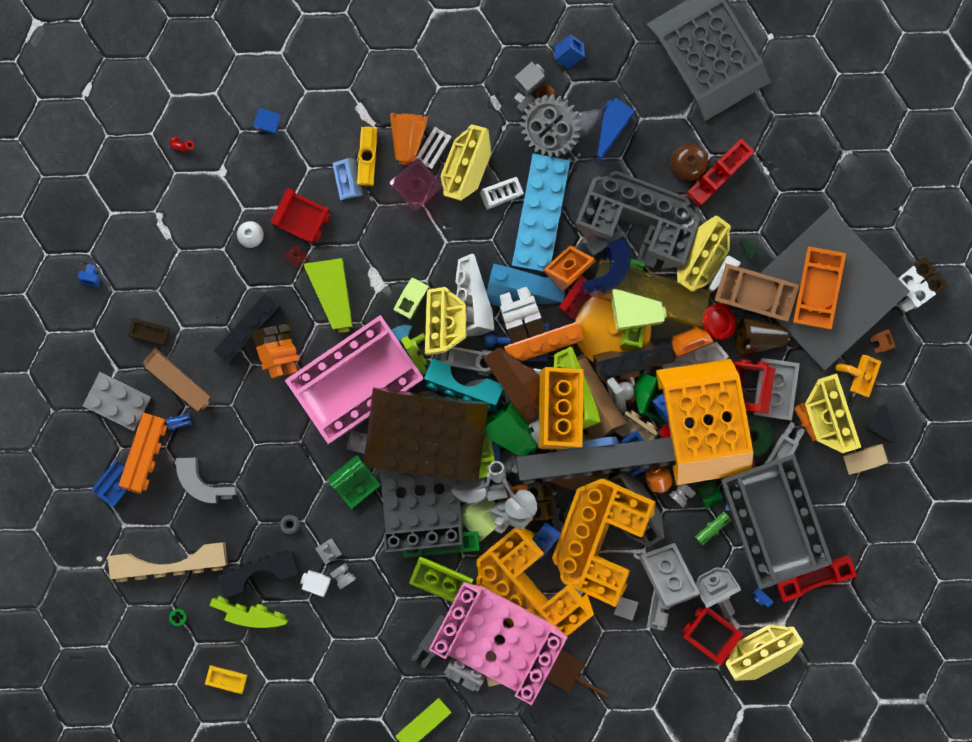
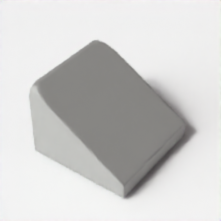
M621 597L614 615L633 620L639 602Z

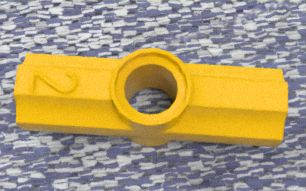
M361 127L357 185L374 186L378 128ZM366 152H370L373 155L369 161L362 159L363 154Z

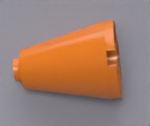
M391 113L390 120L395 160H399V164L410 165L411 162L415 161L428 122V116H424L422 119V115Z

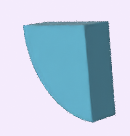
M401 325L391 331L397 340L402 343L401 339L409 336L412 326Z

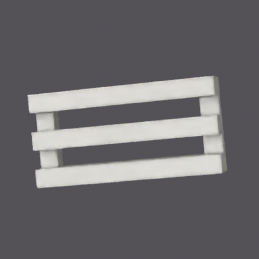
M434 127L415 160L432 170L450 141L451 136ZM436 133L439 134L424 160L421 159ZM442 137L446 138L431 163H428L427 161Z

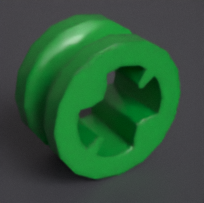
M174 609L169 614V621L174 626H181L186 622L187 615L182 609ZM176 612H180V615H183L180 623H176V619L173 620Z

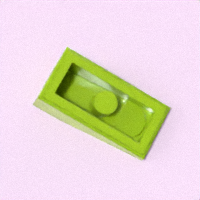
M645 326L624 329L620 348L629 351L642 348Z

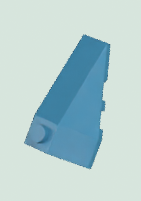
M493 264L486 293L490 304L500 307L502 306L500 295L510 292L513 302L520 300L517 289L527 287L531 296H534L536 305L562 303L566 290L562 292L551 279Z

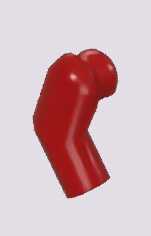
M172 137L169 140V146L172 150L186 152L194 147V143L191 140L180 143L179 137Z

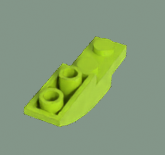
M222 596L212 598L210 606L226 612L227 615L224 620L234 624L254 628H268L288 623V619H285L286 615L277 611L273 614L267 611L268 607L258 603L256 606L252 605L249 611H246L247 607L244 605L228 603L229 599Z

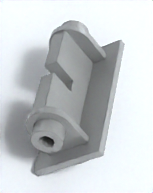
M654 589L647 627L664 630L667 627L669 614L664 613V607Z
M454 659L450 660L444 671V674L447 675L446 677L457 683L463 678L462 686L477 692L485 679V676L477 670H472L462 662Z

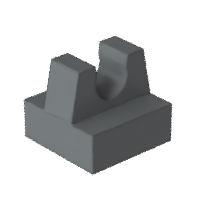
M518 92L514 97L515 102L518 104L517 110L522 116L527 114L524 110L529 107V104L532 101L535 102V98L530 93L524 97Z

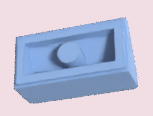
M347 158L332 163L340 200L362 196V187L357 185L358 169L356 160Z

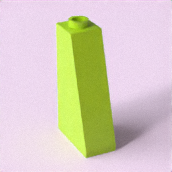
M343 259L304 264L333 330H338V333L349 332V328H353Z

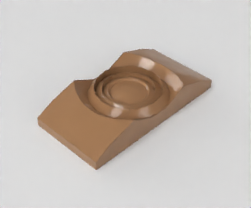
M725 263L715 301L788 322L799 285Z

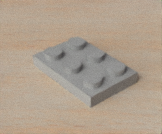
M761 358V362L769 363V367L776 368L769 414L753 412V415L792 421L800 363ZM759 371L755 404H759L764 373L762 371Z
M99 372L83 407L135 432L142 414L145 413L152 397Z
M675 543L640 556L639 559L664 609L699 596L700 592Z

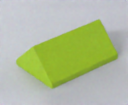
M420 556L409 584L454 602L463 582L472 584L473 578Z

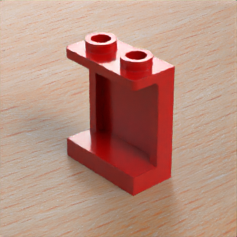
M287 188L271 220V224L314 244L315 241H319L323 232L321 228L323 224L328 223L331 214H329V208L323 207Z

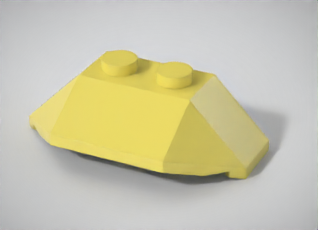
M471 124L466 131L454 140L440 176L444 196L461 201L478 189L491 156L489 131L487 128Z
M714 216L697 228L684 266L677 267L678 283L694 292L696 289L712 282L730 250L729 231L731 225L720 217Z
M446 287L427 290L426 355L445 353L466 338L467 306Z
M834 374L818 379L805 402L816 440L841 453L861 448L838 375Z
M767 625L739 640L731 651L726 666L735 681L756 680L789 662L804 643L794 627Z

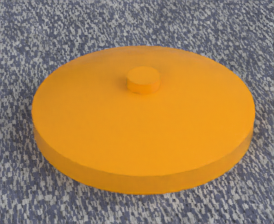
M611 291L602 292L590 298L580 309L575 321L578 322L584 338L577 345L586 358L592 362V355L608 351H629L620 348L623 330L616 331L610 296ZM645 326L642 347L650 341L651 326Z

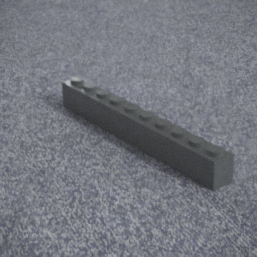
M671 437L515 458L518 481H523V484L535 483V479L542 478L543 482L553 481L556 476H562V479L574 478L573 474L581 473V477L592 476L595 471H600V474L612 473V469L618 468L620 472L631 471L633 466H639V469L650 468V464L657 463L658 467L669 466V462L676 461Z

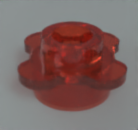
M294 244L292 249L284 253V257L290 260L293 267H298L299 263L307 258V254L301 251L298 244Z

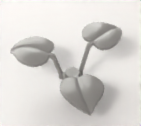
M508 449L501 454L499 461L492 462L489 465L490 474H487L486 483L484 478H479V480H460L451 489L454 496L459 500L474 504L486 498L487 492L485 488L489 486L492 479L497 483L503 482L512 497L505 503V511L508 516L513 519L532 518L537 512V502L534 495L524 489L519 490L514 495L506 481V473L513 472L517 474L515 458L521 457Z

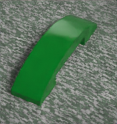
M478 531L463 532V544L402 550L403 558L479 551Z

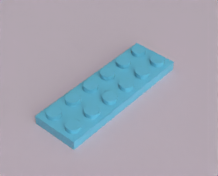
M539 154L532 155L512 266L544 272L543 269L551 263L570 160Z

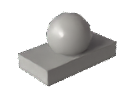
M612 377L607 380L609 395L620 413L623 414L627 411L625 401L633 397L634 388L629 382L618 384Z

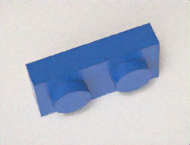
M545 523L532 539L544 553L539 560L544 557L561 535L560 532L548 523Z

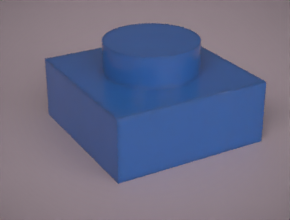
M759 588L753 592L756 596L754 600L761 607L763 605L769 607L773 603Z

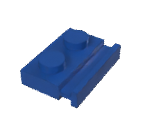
M118 460L113 462L91 489L112 507H115L127 492V490L121 489L118 486L125 467Z

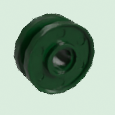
M756 416L747 417L749 431H753L757 435L756 440L752 442L753 456H759L770 447L773 439L772 430L763 419Z

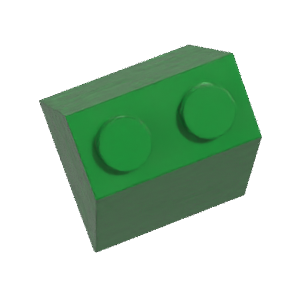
M511 400L497 409L496 412L494 411L487 416L484 437L519 456H524L527 453L531 455L538 449V444L531 434L534 432L533 427L529 428L528 422L517 411Z

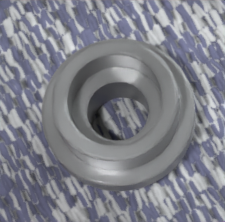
M293 515L283 517L280 522V527L286 534L297 532L300 526L298 518ZM288 521L293 522L294 526L292 528L287 527Z

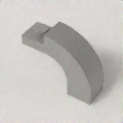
M176 458L179 481L184 489L194 498L207 503H218L219 495H221V499H232V495H237V487L214 488L206 485L198 472V458Z

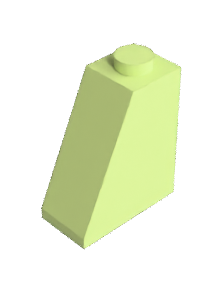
M617 289L610 292L616 331L662 324L667 317L666 309L662 307V303Z

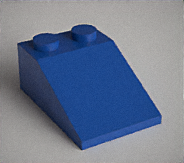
M617 98L613 102L609 100L603 108L602 113L604 116L596 162L600 163L634 114L633 109Z

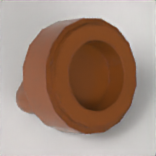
M548 84L541 85L536 91V99L539 97L542 100L544 95L548 99L551 95L555 97V89Z

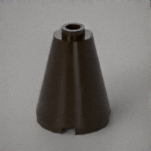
M740 318L737 321L735 329H739V333L735 335V346L737 353L741 354V356L785 347L790 342V332L785 327L749 318Z

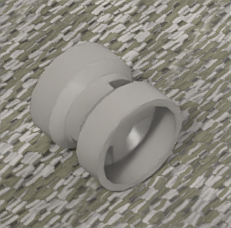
M682 484L678 485V488L672 491L669 496L684 508L687 500L696 493L688 485Z
M346 563L330 573L332 578L337 580L340 590L356 579L348 571L349 567Z

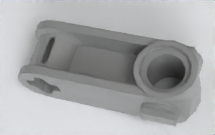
M452 347L445 353H442L439 360L451 365V367L477 371L479 375L489 376V374L493 373L489 367L483 368L480 365L481 360L493 351L482 350V352Z

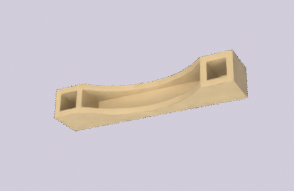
M225 542L203 545L187 559L173 564L149 563L138 559L130 553L108 556L110 579H116V582L128 581L127 577L134 576L135 580L147 579L146 575L154 574V578L166 577L168 572H173V576L183 575L185 570H192V573L204 572V568L210 567L212 571L223 570V566L228 565Z

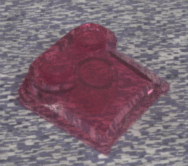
M419 158L389 182L414 212L443 188L442 184Z

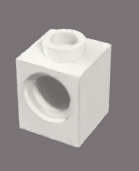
M309 570L308 573L303 574L300 584H303V590L324 597L332 578Z

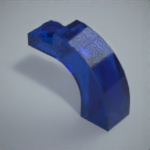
M626 237L607 243L604 249L609 259V272L604 276L583 282L580 287L582 295L587 293L594 295L601 290L602 295L605 296L621 284L631 262V253Z

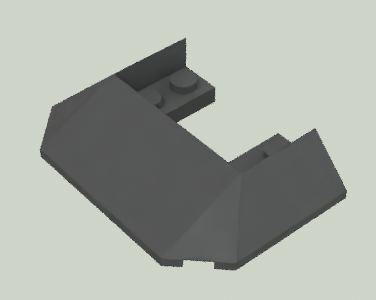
M614 171L607 176L593 178L575 225L588 241H590L592 234L611 240L618 219L646 230L649 229L650 225L656 226L647 255L663 260L661 269L684 266L700 218L697 213H694L691 208V202L687 197L619 171Z

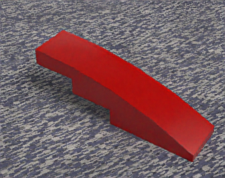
M741 138L686 195L700 207L755 151Z

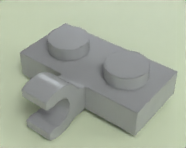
M500 499L490 510V516L496 518L494 524L498 525L495 531L502 534L509 525L523 530L533 517L527 519L511 518L505 511L506 501Z

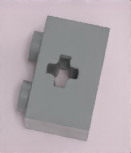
M531 62L515 76L514 84L526 97L544 84L545 75L543 73L545 71L539 64L535 65Z

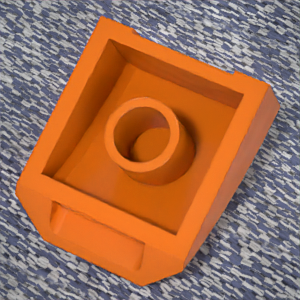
M696 326L684 333L672 335L670 342L673 346L674 359L712 344L711 336L705 330Z

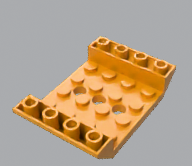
M727 359L656 370L659 390L663 389L676 460V465L673 466L676 485L730 477L752 469L753 448L740 376L732 360ZM724 412L730 413V422H725L722 419ZM705 415L712 417L713 422L711 425L704 423L703 418ZM686 418H691L694 421L692 428L685 426L684 421Z

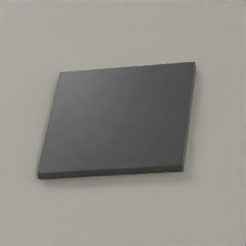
M831 208L820 216L761 272V274L799 285L789 321L775 319L790 332V335L824 370L833 364L910 292ZM808 246L846 253L832 329L793 322Z

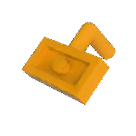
M862 355L858 368L837 364L835 369L836 371L854 375L850 391L869 398L881 361L867 355Z

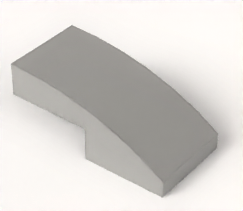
M503 482L489 483V486L486 488L488 501L507 498L506 487Z

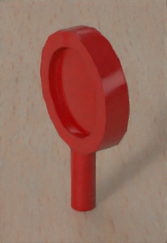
M719 302L709 306L704 311L702 324L704 330L712 339L723 340L729 338L734 333L736 319L732 310L725 303Z

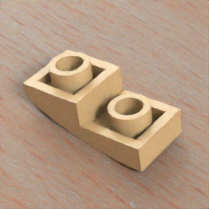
M883 444L864 448L862 451L843 456L849 475L888 463Z

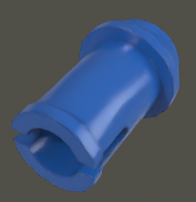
M189 413L173 418L169 416L170 418L166 419L168 429L173 431L176 428L192 425L191 420L182 421L190 418Z

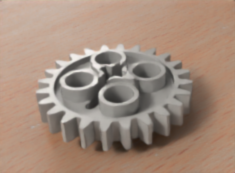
M544 95L542 100L538 97L535 99V102L532 101L529 107L524 110L527 114L521 117L526 120L520 124L526 128L521 133L528 135L524 140L531 141L529 147L536 146L535 152L541 149L542 156L546 152H548L549 157L554 153L557 157L561 155V152L566 154L568 150L574 148L573 144L576 145L579 142L576 138L581 136V133L577 131L581 130L582 126L577 125V123L582 119L575 117L579 112L572 111L574 105L567 106L568 100L561 102V96L556 100L554 95H551L549 99ZM548 109L553 110L555 116H551ZM560 115H563V118L543 137H540V133ZM535 121L541 124V129L536 126ZM561 123L567 126V131L562 129ZM548 135L554 138V143L549 141Z

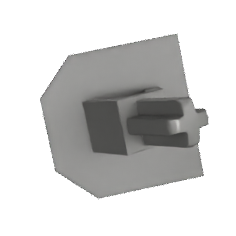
M716 567L700 575L696 586L706 608L717 603L726 618L733 616L735 610L729 600V596L739 592L741 588L729 569Z

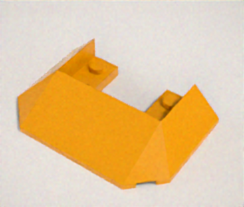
M603 478L578 488L552 557L554 564L559 569L562 582L566 585L570 583L573 588L616 607L628 585L626 581L630 570L598 556L610 524L636 536L643 537L649 519L654 516L655 501Z
M515 527L477 559L478 577L476 578V585L484 587L552 623L567 637L594 615L588 594L586 593L581 597L569 583L550 600H547L524 573L525 569L544 554L532 540L536 533L525 528L520 530ZM505 619L511 625V627L514 626V622L512 619Z

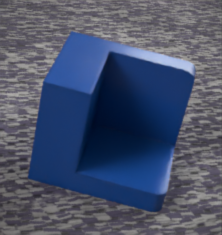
M571 34L555 46V60L568 69L585 57L584 43Z
M259 108L253 127L255 130L277 136V127L281 116L280 114Z

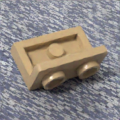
M626 411L623 417L627 425L615 431L621 437H625L637 430L644 441L654 440L658 435V432L655 431L657 427L648 421L645 424L639 420L641 416L634 411L630 413Z

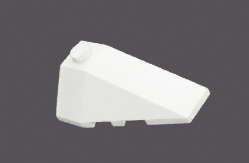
M470 254L458 259L455 280L456 284H458L456 296L467 306L466 337L479 336L494 330L493 311L475 255Z

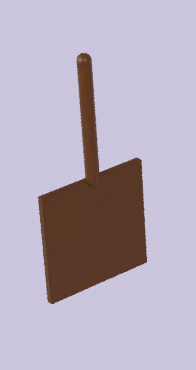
M560 651L546 680L568 693L577 680L605 698L609 697L608 694L578 677L585 665L584 663L566 652Z

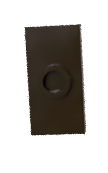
M133 318L128 337L166 346L171 328Z

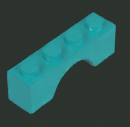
M432 359L424 377V384L429 390L442 391L450 398L458 397L463 400L489 403L488 411H497L504 394V389L500 383L487 378L476 386L468 387L459 384L451 374V365Z

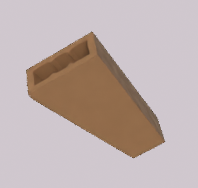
M156 348L143 361L145 368L197 412L200 408L202 410L205 409L210 403L208 400L210 398L209 394Z

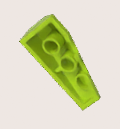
M572 347L554 354V368L581 369ZM583 374V429H586L601 421L595 400Z

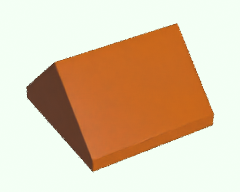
M570 245L543 270L563 292L580 275L586 272L596 260Z

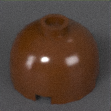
M695 144L679 146L672 153L670 159L672 173L676 178L684 182L700 179L708 167V157L705 151Z

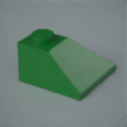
M640 373L634 387V395L639 413L665 425L666 422L659 417L652 402L663 394V389L659 390L656 377Z

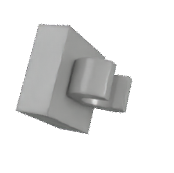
M332 538L315 548L325 565L342 555Z

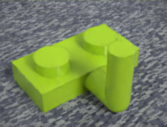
M422 333L411 340L408 336L402 338L401 341L422 376L427 373L425 365L428 363L423 354L419 356L417 353L420 351L417 345L425 341V334Z

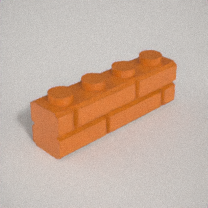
M578 322L504 346V349L519 359L521 363L582 342L584 338Z
M147 413L142 414L118 485L119 488L137 494H142L143 490H147L150 481L147 479L149 472L152 473L156 462L153 461L155 454H159L162 445L159 443L161 436H165L168 425H165V419Z

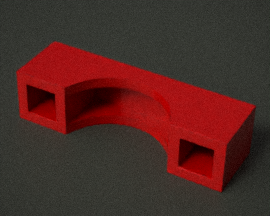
M845 555L832 560L833 564L775 584L780 599L786 602L803 596L804 593L814 588L831 583H840L857 577L851 558Z

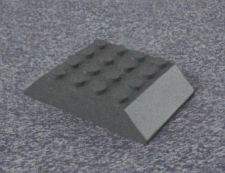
M795 454L721 479L724 497L749 568L759 590L833 564Z

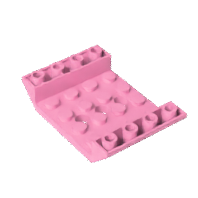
M463 582L429 651L444 659L449 655L516 691L515 697L532 705L567 637L552 623L484 587ZM504 619H512L514 622V626L510 628L506 627L504 625ZM495 636H504L505 643L498 644L495 641ZM489 651L494 652L497 656L496 660H489L486 653Z

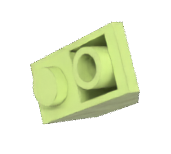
M411 278L393 309L394 312L412 320L429 286Z

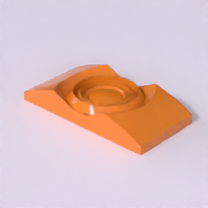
M808 246L794 323L832 329L846 253Z

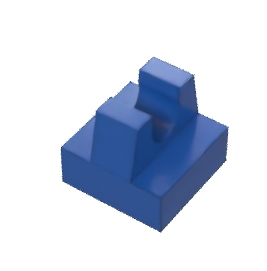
M88 264L86 271H79L77 278L81 284L99 288L100 278L96 275V266Z

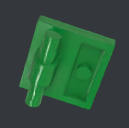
M358 455L327 479L350 509L354 508L381 486Z

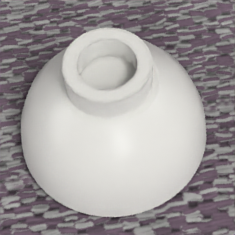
M247 221L239 226L237 238L241 245L253 248L258 246L263 240V229L258 223Z

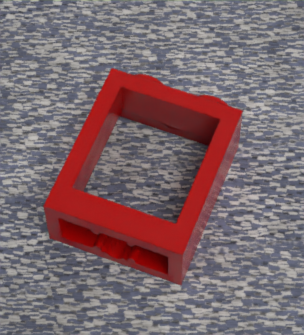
M741 359L740 362H733L740 376L741 387L743 385L745 369L764 372L759 404L744 402L746 411L769 414L776 368L769 367V363L758 361L757 365L752 364L750 360Z
M704 605L703 608L699 607L693 616L696 618L693 622H688L682 630L684 633L682 637L719 665H722L744 634ZM706 613L733 632L716 655L690 637Z

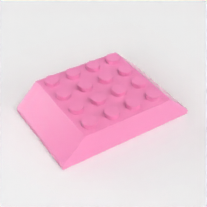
M380 315L294 373L285 382L329 444L369 418L373 387L408 392L424 378Z

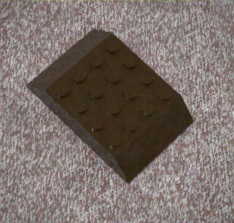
M373 387L364 464L380 470L443 479L479 480L489 403Z

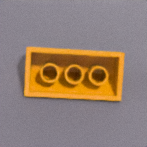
M545 367L540 371L538 448H581L583 435V369Z

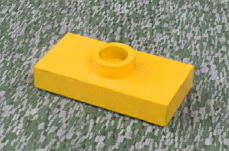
M210 665L205 685L243 694L248 675Z

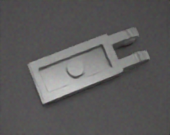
M790 422L764 464L792 455L799 445L798 442L805 430L803 428L799 429L794 440H792L788 435L793 430L794 423Z

